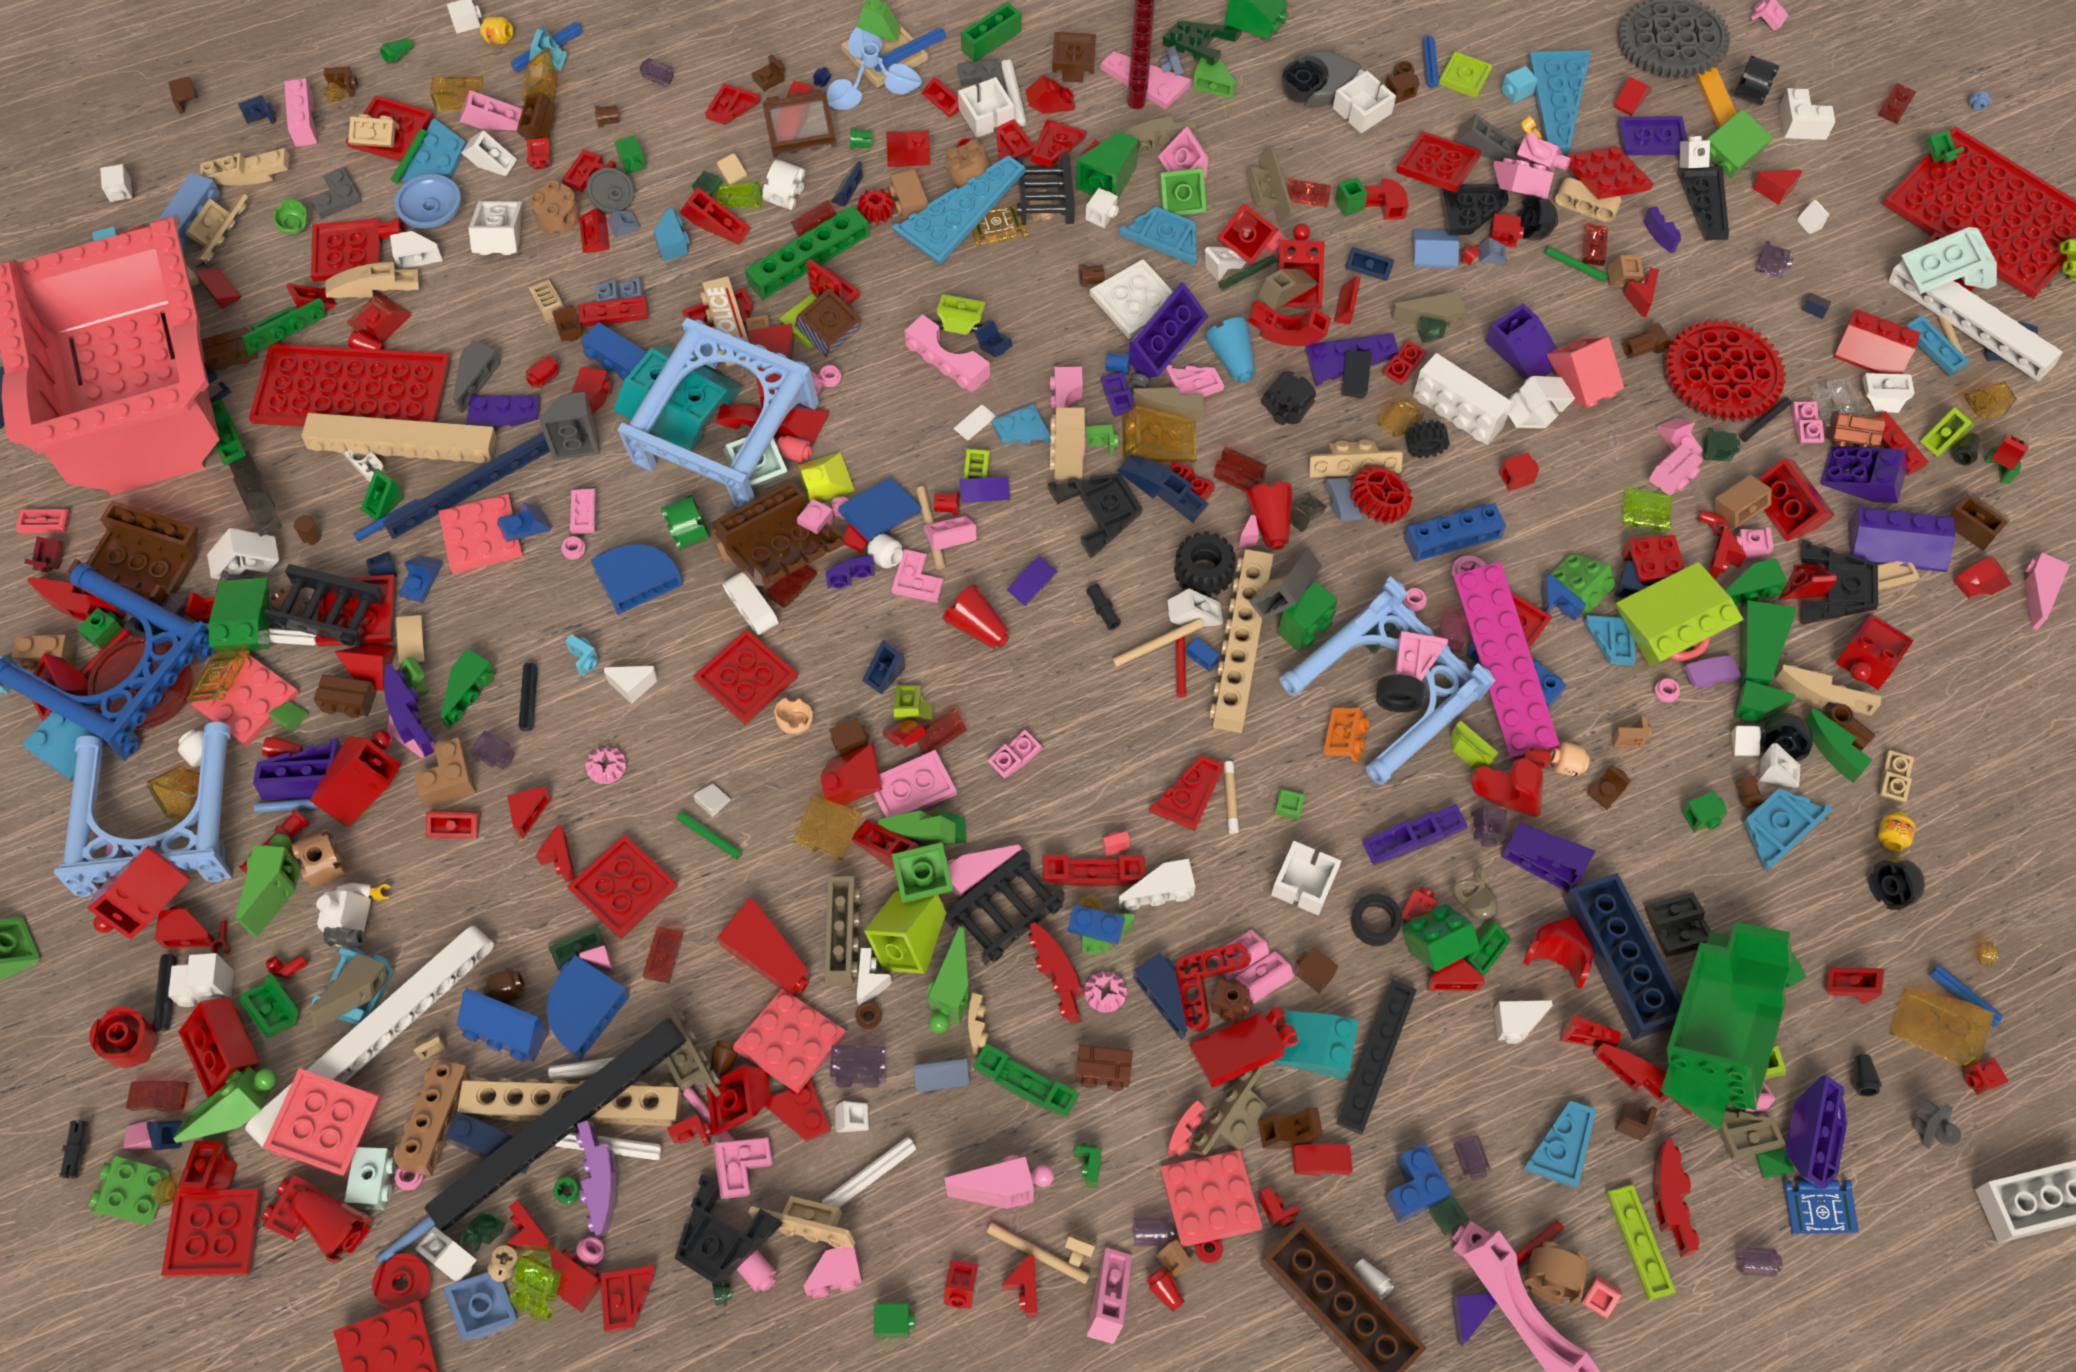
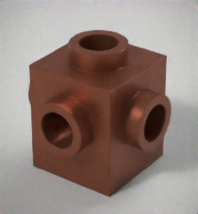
M1219 980L1211 1001L1212 1013L1218 1014L1220 1018L1228 1022L1242 1021L1244 1015L1250 1014L1253 1006V1000L1250 999V989H1247L1244 984L1239 982L1229 983Z

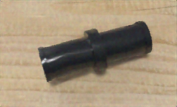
M1093 584L1088 587L1086 593L1095 606L1096 614L1101 616L1107 629L1114 630L1119 627L1121 620L1112 608L1113 603L1110 599L1106 598L1100 585Z
M76 1120L70 1121L67 1143L62 1148L64 1158L59 1177L68 1179L69 1177L72 1179L78 1178L81 1157L86 1152L84 1142L89 1122L79 1121L77 1123Z

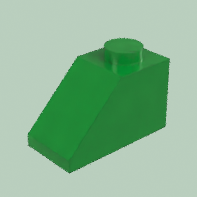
M1746 680L1738 692L1734 716L1742 718L1746 722L1759 723L1786 710L1795 699V694Z

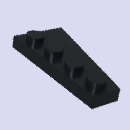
M1723 166L1678 168L1677 175L1705 241L1728 240L1729 227Z

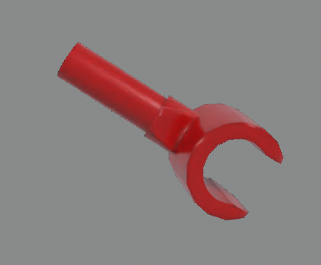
M225 920L220 922L218 939L213 941L210 946L212 953L218 954V948L223 945L224 954H228L231 951V946L226 942L227 921Z

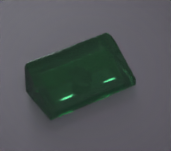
M597 923L548 944L558 971L561 970L567 961H571L575 955L580 958L579 954L581 952L600 946H605L607 949Z

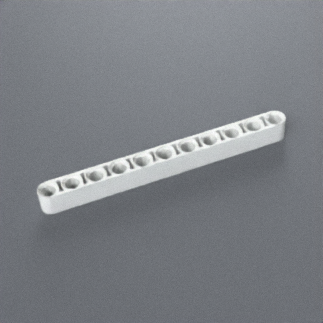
M476 926L467 928L306 1071L343 1084L347 1082L488 956L494 947V943ZM291 1084L256 1114L245 1127L246 1132L262 1148Z

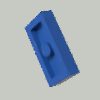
M1074 904L1068 932L1118 945L1125 917Z

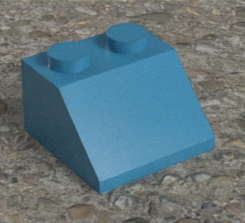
M52 711L22 743V746L34 758L72 781L74 779L77 753L75 752L76 739L81 736L100 737Z

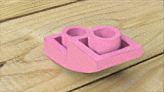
M1793 402L1791 404L1792 418L1799 443H1823L1822 420H1818L1817 402Z
M1024 730L1008 746L1004 744L987 761L1005 779L1034 758L1043 747Z

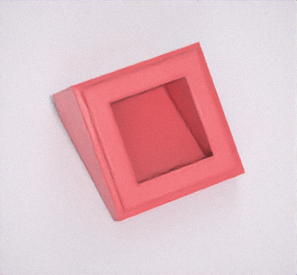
M1596 1275L1582 1304L1608 1319L1621 1297V1290Z

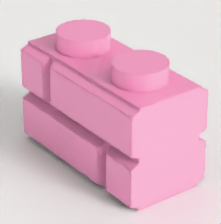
M1681 444L1656 466L1649 478V482L1656 487H1661V490L1669 496L1673 495L1677 490L1682 492L1690 482L1688 479L1693 481L1701 472L1699 466L1702 463V458L1694 452L1691 453L1690 449Z

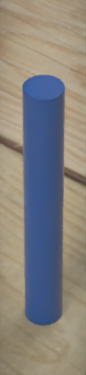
M415 499L353 533L357 541H360L385 527L382 521L413 505L418 500Z

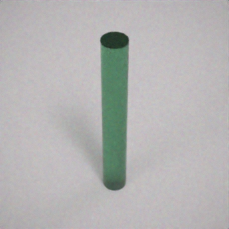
M1273 254L1219 282V288L1223 291L1277 262L1276 256Z

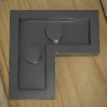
M998 59L957 64L961 85L981 83L996 77L1005 90Z
M343 167L323 175L330 191L311 198L321 219L362 202Z

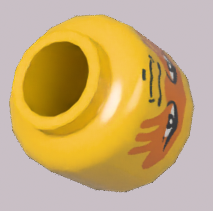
M490 16L483 21L480 33L488 44L505 45L513 37V27L504 17Z
M1902 812L1888 814L1881 820L1878 839L1886 849L1902 851L1911 846L1916 825Z

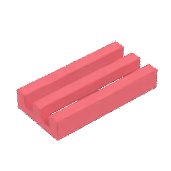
M20 509L15 530L19 534L66 533L65 525H68L67 517H70L71 513L68 509ZM25 517H37L36 519H25ZM45 517H60V519H46Z

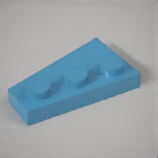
M1569 1101L1523 1168V1171L1577 1188L1597 1109Z

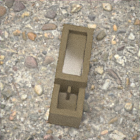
M1179 387L1134 388L1133 400L1135 407L1145 412L1171 420L1203 422V394L1180 395Z

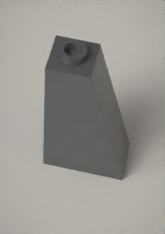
M1308 547L1287 560L1249 601L1263 620L1294 606L1322 565Z

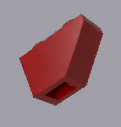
M1044 75L1025 90L1029 106L1042 114L1071 111L1076 108L1072 91Z
M553 1248L550 1256L554 1293L576 1310L583 1313L601 1288V1282L597 1279L599 1273L587 1264L584 1268L577 1265L575 1262L578 1258L566 1249L559 1252Z

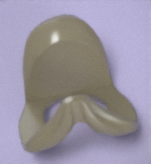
M1478 866L1475 869L1473 879H1464L1454 885L1452 893L1455 900L1472 917L1485 920L1494 916L1498 909V902L1494 894L1485 885V871L1482 866ZM1478 886L1472 895L1468 897L1463 895L1462 887Z

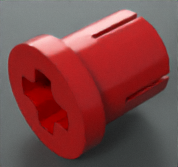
M400 217L378 223L379 236L383 240L390 239V235L407 232L405 222Z
M953 492V494L935 493L934 500L936 501H933L935 512H948L953 515H959V492Z

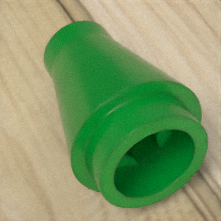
M408 38L383 43L379 50L386 63H395L408 51L412 50L413 46Z

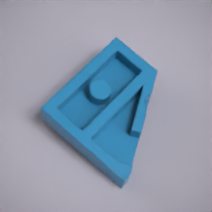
M1034 404L992 420V426L1002 443H1031V440H1045V444L1050 443L1051 434Z
M1587 615L1584 620L1585 625L1607 662L1615 665L1633 666L1636 662L1635 640L1623 618Z

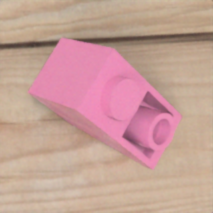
M843 1247L841 1249L826 1250L804 1284L806 1295H812L816 1299L829 1295V1291L840 1288V1291L855 1289L857 1284L862 1282L855 1247L853 1249Z

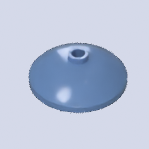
M426 174L412 178L403 184L395 196L394 206L398 216L406 224L416 228H433L448 222L456 215L461 205V194L458 186L451 179L442 175Z

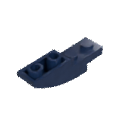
M1130 454L1117 469V472L1154 499L1156 496H1159L1193 523L1208 505L1205 500L1190 490L1193 486L1190 482L1170 469L1149 459Z

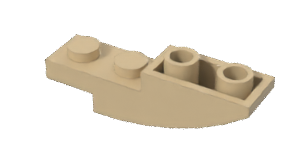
M285 148L244 158L241 153L201 163L200 176L213 179L216 185L238 186L273 181V174L288 170L289 153Z
M394 262L358 266L345 270L326 280V297L366 298L373 297V290H419L418 269H395Z
M1783 664L1775 675V680L1787 691L1795 694V697L1827 713L1835 705L1845 704L1854 712L1872 716L1881 705V696L1874 695L1868 691L1848 689L1843 685H1832L1833 676L1826 675L1820 671H1809L1795 665Z

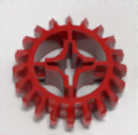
M1369 465L1367 468L1359 471L1352 480L1349 492L1352 494L1351 500L1355 501L1354 507L1361 509L1360 514L1365 513L1368 515V519L1373 518L1376 523L1382 521L1386 525L1388 522L1393 524L1399 521L1409 511L1413 499L1410 495L1412 490L1407 488L1408 482H1403L1401 480L1402 476H1397L1394 470L1390 472L1386 466L1381 469L1379 465L1375 467Z

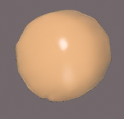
M783 698L775 705L774 716L778 727L783 732L788 734L803 733L812 725L814 717L810 705L802 702L801 699L789 701L787 698Z

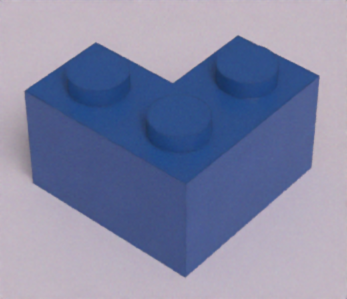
M1426 1143L1400 1155L1396 1163L1407 1183L1391 1190L1385 1199L1399 1224L1447 1201L1452 1195V1191Z

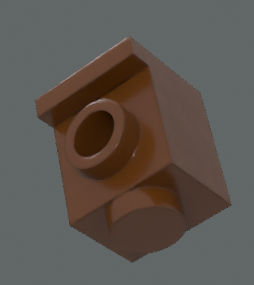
M1412 71L1400 73L1394 77L1391 74L1387 75L1385 87L1396 95L1394 105L1416 97L1419 79Z

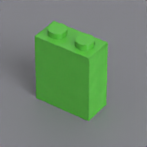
M1742 109L1707 139L1710 140L1709 159L1717 166H1723V173L1732 178L1763 152L1773 137Z

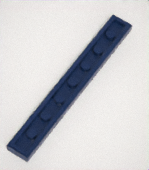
M544 433L538 434L382 521L392 539H395L438 515V511L456 505L549 453L550 449Z

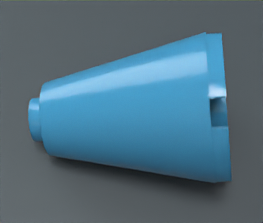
M1234 317L1224 320V325L1219 328L1214 325L1205 334L1207 343L1234 381L1240 383L1249 382L1255 374V365L1247 320L1245 321L1243 317Z

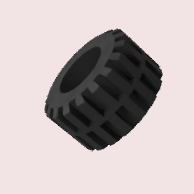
M1204 531L1203 535H1200L1199 532L1194 533V537L1189 535L1185 538V542L1182 541L1176 553L1174 572H1176L1175 578L1177 581H1180L1179 585L1182 589L1186 587L1211 597L1212 593L1218 595L1221 593V589L1225 591L1228 588V584H1231L1234 575L1236 553L1233 552L1231 544L1227 545L1228 540L1226 538L1220 539L1219 534L1209 535V532ZM1197 560H1209L1213 562L1217 567L1213 569H1201L1197 567L1193 562Z

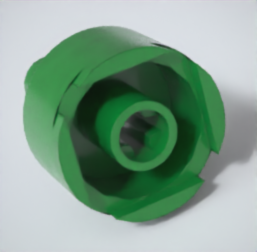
M693 495L660 507L665 520L669 523L667 525L668 530L679 550L710 538L707 526L698 510L699 507Z

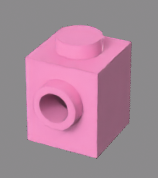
M1472 1221L1465 1227L1460 1225L1452 1238L1456 1242L1452 1250L1464 1257L1463 1254L1477 1240L1490 1235V1233Z

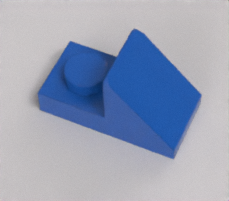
M523 502L520 513L500 517L497 520V525L506 542L551 530L543 512L526 502Z
M419 555L404 563L409 573L399 594L402 598L424 603L443 563L442 561Z
M1549 574L1541 587L1543 611L1549 614L1555 607H1558L1563 615L1576 621L1581 616L1586 603L1552 575Z

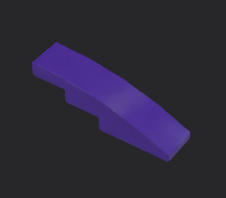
M1454 804L1435 814L1430 812L1412 822L1408 820L1362 843L1372 864L1376 865L1448 838L1467 829L1468 825L1457 804Z

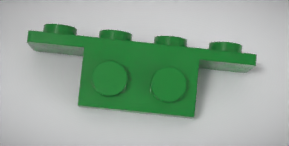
M318 298L295 310L288 307L251 325L252 331L242 336L245 352L251 355L324 319L326 313L323 301Z

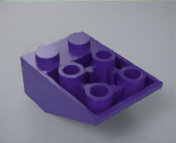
M1522 303L1490 325L1485 342L1523 378L1527 380L1531 376H1546L1554 370L1547 357V353L1558 348L1539 317L1525 304Z
M1831 447L1821 484L1871 502L1898 503L1907 470L1904 449Z

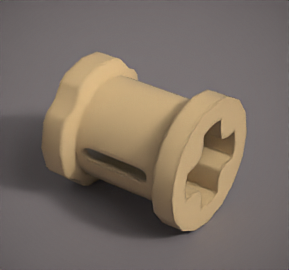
M505 1245L499 1246L493 1251L491 1262L488 1266V1274L493 1280L503 1282L512 1276L517 1262L516 1251L512 1247Z

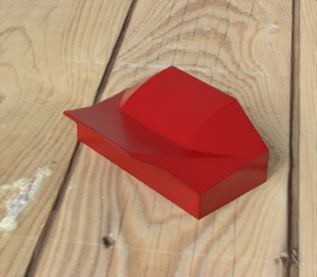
M1987 557L1970 566L1953 581L1968 599L1978 594L1993 595L2012 585L2007 573L1994 557Z
M194 1141L177 1186L179 1192L198 1193L208 1192L213 1189H229L237 1163L227 1155L222 1141Z

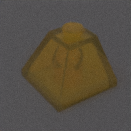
M432 77L430 95L436 111H462V106L469 90L481 94L483 77Z
M178 766L147 782L148 790L167 818L175 820L179 824L191 812L198 796L200 774Z

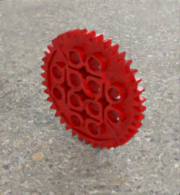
M1707 319L1705 324L1698 321L1696 326L1691 324L1688 329L1684 328L1682 333H1678L1676 338L1672 340L1664 359L1666 360L1664 367L1667 368L1665 375H1668L1667 382L1672 383L1671 390H1677L1675 393L1676 397L1683 396L1681 403L1688 401V408L1697 407V414L1701 411H1704V417L1713 414V420L1721 416L1723 422L1726 421L1727 417H1730L1732 422H1735L1737 417L1742 422L1746 416L1751 420L1754 415L1759 417L1762 411L1766 413L1769 407L1772 408L1784 389L1786 373L1783 370L1785 365L1781 364L1783 358L1777 357L1779 350H1772L1774 344H1766L1767 337L1760 338L1761 332L1754 334L1753 327L1746 330L1744 323L1738 327L1736 321L1729 325L1727 319H1724L1722 324H1720L1718 319H1715L1713 324Z

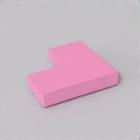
M904 549L891 590L893 594L938 603L944 579L922 574L927 554Z
M768 1137L715 1142L713 1145L721 1199L748 1196L750 1189L747 1169L770 1167L772 1165Z

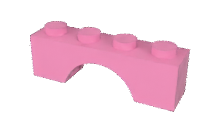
M923 314L904 331L905 344L908 349L913 352L916 351L927 363H932L939 368L945 376H950L961 388H966L973 393L990 377V363L976 352L970 351L964 354H953L944 350L939 345V326Z
M1055 367L1054 376H1050V390H1055V395H1051V409L1056 411V407L1068 408L1073 402L1082 399V367ZM1084 431V452H1083V456H1085V444H1086V442H1085V431Z

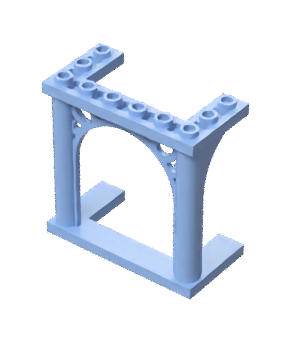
M686 317L682 324L685 333L630 423L628 425L621 423L617 431L633 464L653 472L657 466L653 455L661 457L726 485L733 506L739 508L755 500L749 478L789 411L798 403L814 410L819 404L810 368L801 361H792L781 353L775 354L761 345L757 344L755 346L748 343L742 337H733L720 328L714 329L706 326L700 320L694 321ZM718 350H719V351H722L723 353H726V354H725V355H720V354H718ZM719 362L741 365L758 378L764 390L762 412L730 467L648 434L680 381L692 370L702 365H707L714 369ZM761 367L762 369L766 370L762 372L759 371L758 368ZM773 373L782 376L781 379L773 383L766 381V378ZM770 389H775L774 395L769 393Z

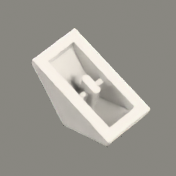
M654 666L604 667L608 683L631 704L652 687L658 678Z
M1777 743L1771 744L1760 759L1759 781L1797 788L1800 781V764Z

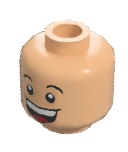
M1562 742L1559 744V747L1551 750L1553 770L1559 774L1577 777L1587 770L1589 755L1586 753L1585 748L1580 745Z

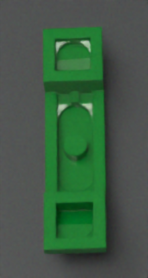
M222 399L211 403L220 439L216 443V449L222 463L226 465L247 456L240 436Z
M987 1043L973 1064L974 1069L1011 1093L1038 1107L1066 1118L1080 1095L1079 1092L1058 1081L1054 1083L1009 1058V1055Z

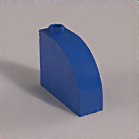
M639 544L624 545L608 552H602L590 559L594 571L617 615L683 585L680 572L671 558L664 552L651 546Z
M575 955L571 961H567L562 966L560 975L550 990L547 1001V1017L550 1028L562 1047L581 1061L630 996L626 988Z

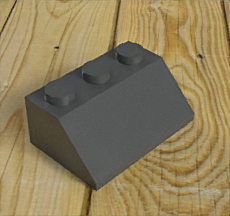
M572 392L561 395L539 417V422L553 460L600 454L598 430L585 392Z

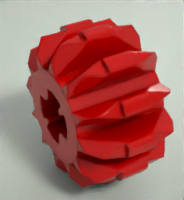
M875 188L871 192L865 190L864 195H860L857 205L858 211L868 221V224L875 222L877 225L880 221L886 223L888 218H892L895 208L890 193H885L884 189L877 191Z

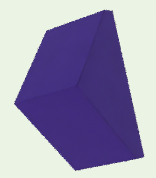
M1491 1294L1456 1296L1452 1300L1457 1342L1461 1346L1469 1340L1497 1304Z

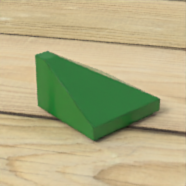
M1783 1148L1756 1154L1762 1178L1786 1176L1795 1171Z

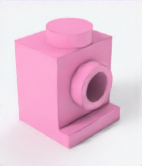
M1766 527L1764 530L1740 529L1737 536H1734L1746 553L1745 559L1766 560L1773 549L1770 527Z

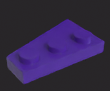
M470 395L466 425L494 427V431H496L498 427L506 425L513 427L538 420L541 403L539 395Z

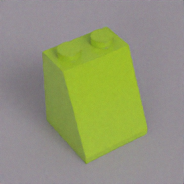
M896 890L865 928L864 932L883 971L926 973L946 915L939 895L902 903L900 891Z

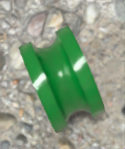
M565 1177L556 1182L553 1193L561 1204L570 1205L575 1203L580 1197V1187L574 1179ZM568 1185L569 1188L574 1187V1191H570L572 1195L566 1197L564 1194L560 1195V1192H564L562 1187Z

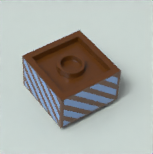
M829 288L797 315L795 327L827 358L858 331L861 318Z

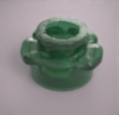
M723 1282L719 1286L712 1283L715 1306L724 1304V1307H726L727 1300H732L730 1283Z

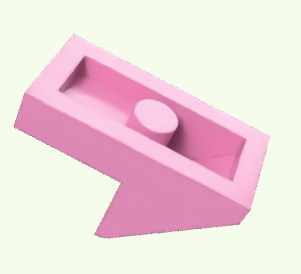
M1675 418L1657 425L1656 429L1672 451L1683 444L1691 450V453L1694 452L1698 456L1701 455L1703 450L1690 433L1695 425L1694 421Z

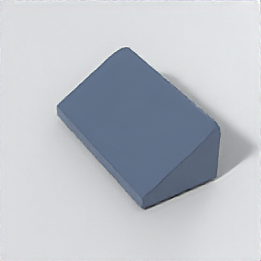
M965 1058L916 1064L913 1066L917 1092L969 1085L968 1065Z

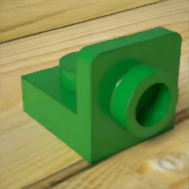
M1081 1143V1146L1074 1147V1157L1089 1160V1162H1083L1081 1178H1086V1187L1097 1188L1102 1149H1097V1146L1094 1144Z

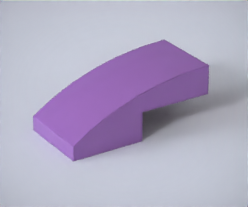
M1732 655L1700 660L1684 666L1693 688L1712 687L1717 682L1737 681L1742 677Z

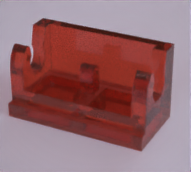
M1225 446L1222 451L1221 460H1217L1213 478L1246 493L1251 487L1262 484L1265 479L1267 465Z

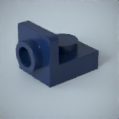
M263 95L238 103L247 124L265 117L269 118L271 125L275 123L272 115L276 113L271 102H265Z

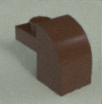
M1309 1107L1293 1115L1274 1114L1258 1122L1262 1147L1265 1149L1292 1148L1294 1145L1312 1144L1314 1138L1323 1135L1318 1108Z

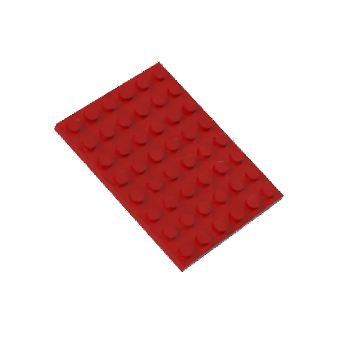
M1954 127L1949 133L1955 149L1962 146L1964 148V151L1957 154L1958 158L1944 163V160L1934 163L1931 153H1929L1885 199L1883 205L1931 235L1937 231L1946 237L1968 227L1978 228L1997 262V277L2034 299L2062 268L2064 262L2068 260L2067 254L2060 252V244L2066 240L2076 238V200L1959 128Z

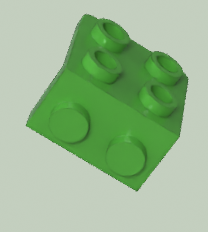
M1570 554L1550 574L1586 603L1582 612L1584 615H1588L1616 586L1610 564L1577 554Z
M113 1157L109 1160V1163L104 1162L101 1167L98 1179H102L99 1189H94L89 1198L87 1206L92 1207L89 1214L98 1217L109 1215L143 1225L152 1223L167 1184L169 1172L165 1169L125 1158Z

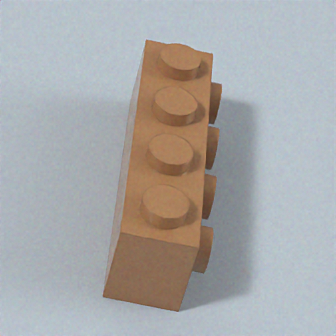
M434 1059L432 1067L427 1069L422 1092L416 1095L414 1101V1112L406 1120L404 1125L405 1134L401 1143H398L394 1150L393 1157L399 1169L432 1177L446 1141L444 1136L458 1111L462 1081H469L471 1077L465 1065Z

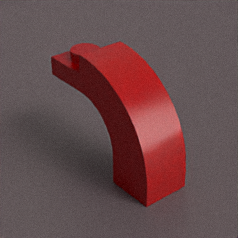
M1256 300L1251 305L1247 321L1261 330L1260 336L1266 340L1286 346H1306L1326 337L1331 318L1314 307L1300 316H1286L1273 311L1262 302Z

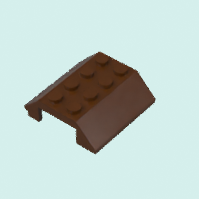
M792 480L713 521V525L727 555L754 585L765 586L769 583L772 584L785 577L786 574H791L804 567L806 563H811L826 555V552H831L843 546L844 543L842 533L834 525L830 526L829 532L823 526L819 533L816 534L797 524L798 516L806 508V495Z
M111 500L100 518V521L107 530L86 564L94 567L96 572L158 605L172 600L195 561L198 537L197 526ZM74 559L71 566L67 570L70 573L68 577L69 583H71V573L73 569L81 563L80 560Z

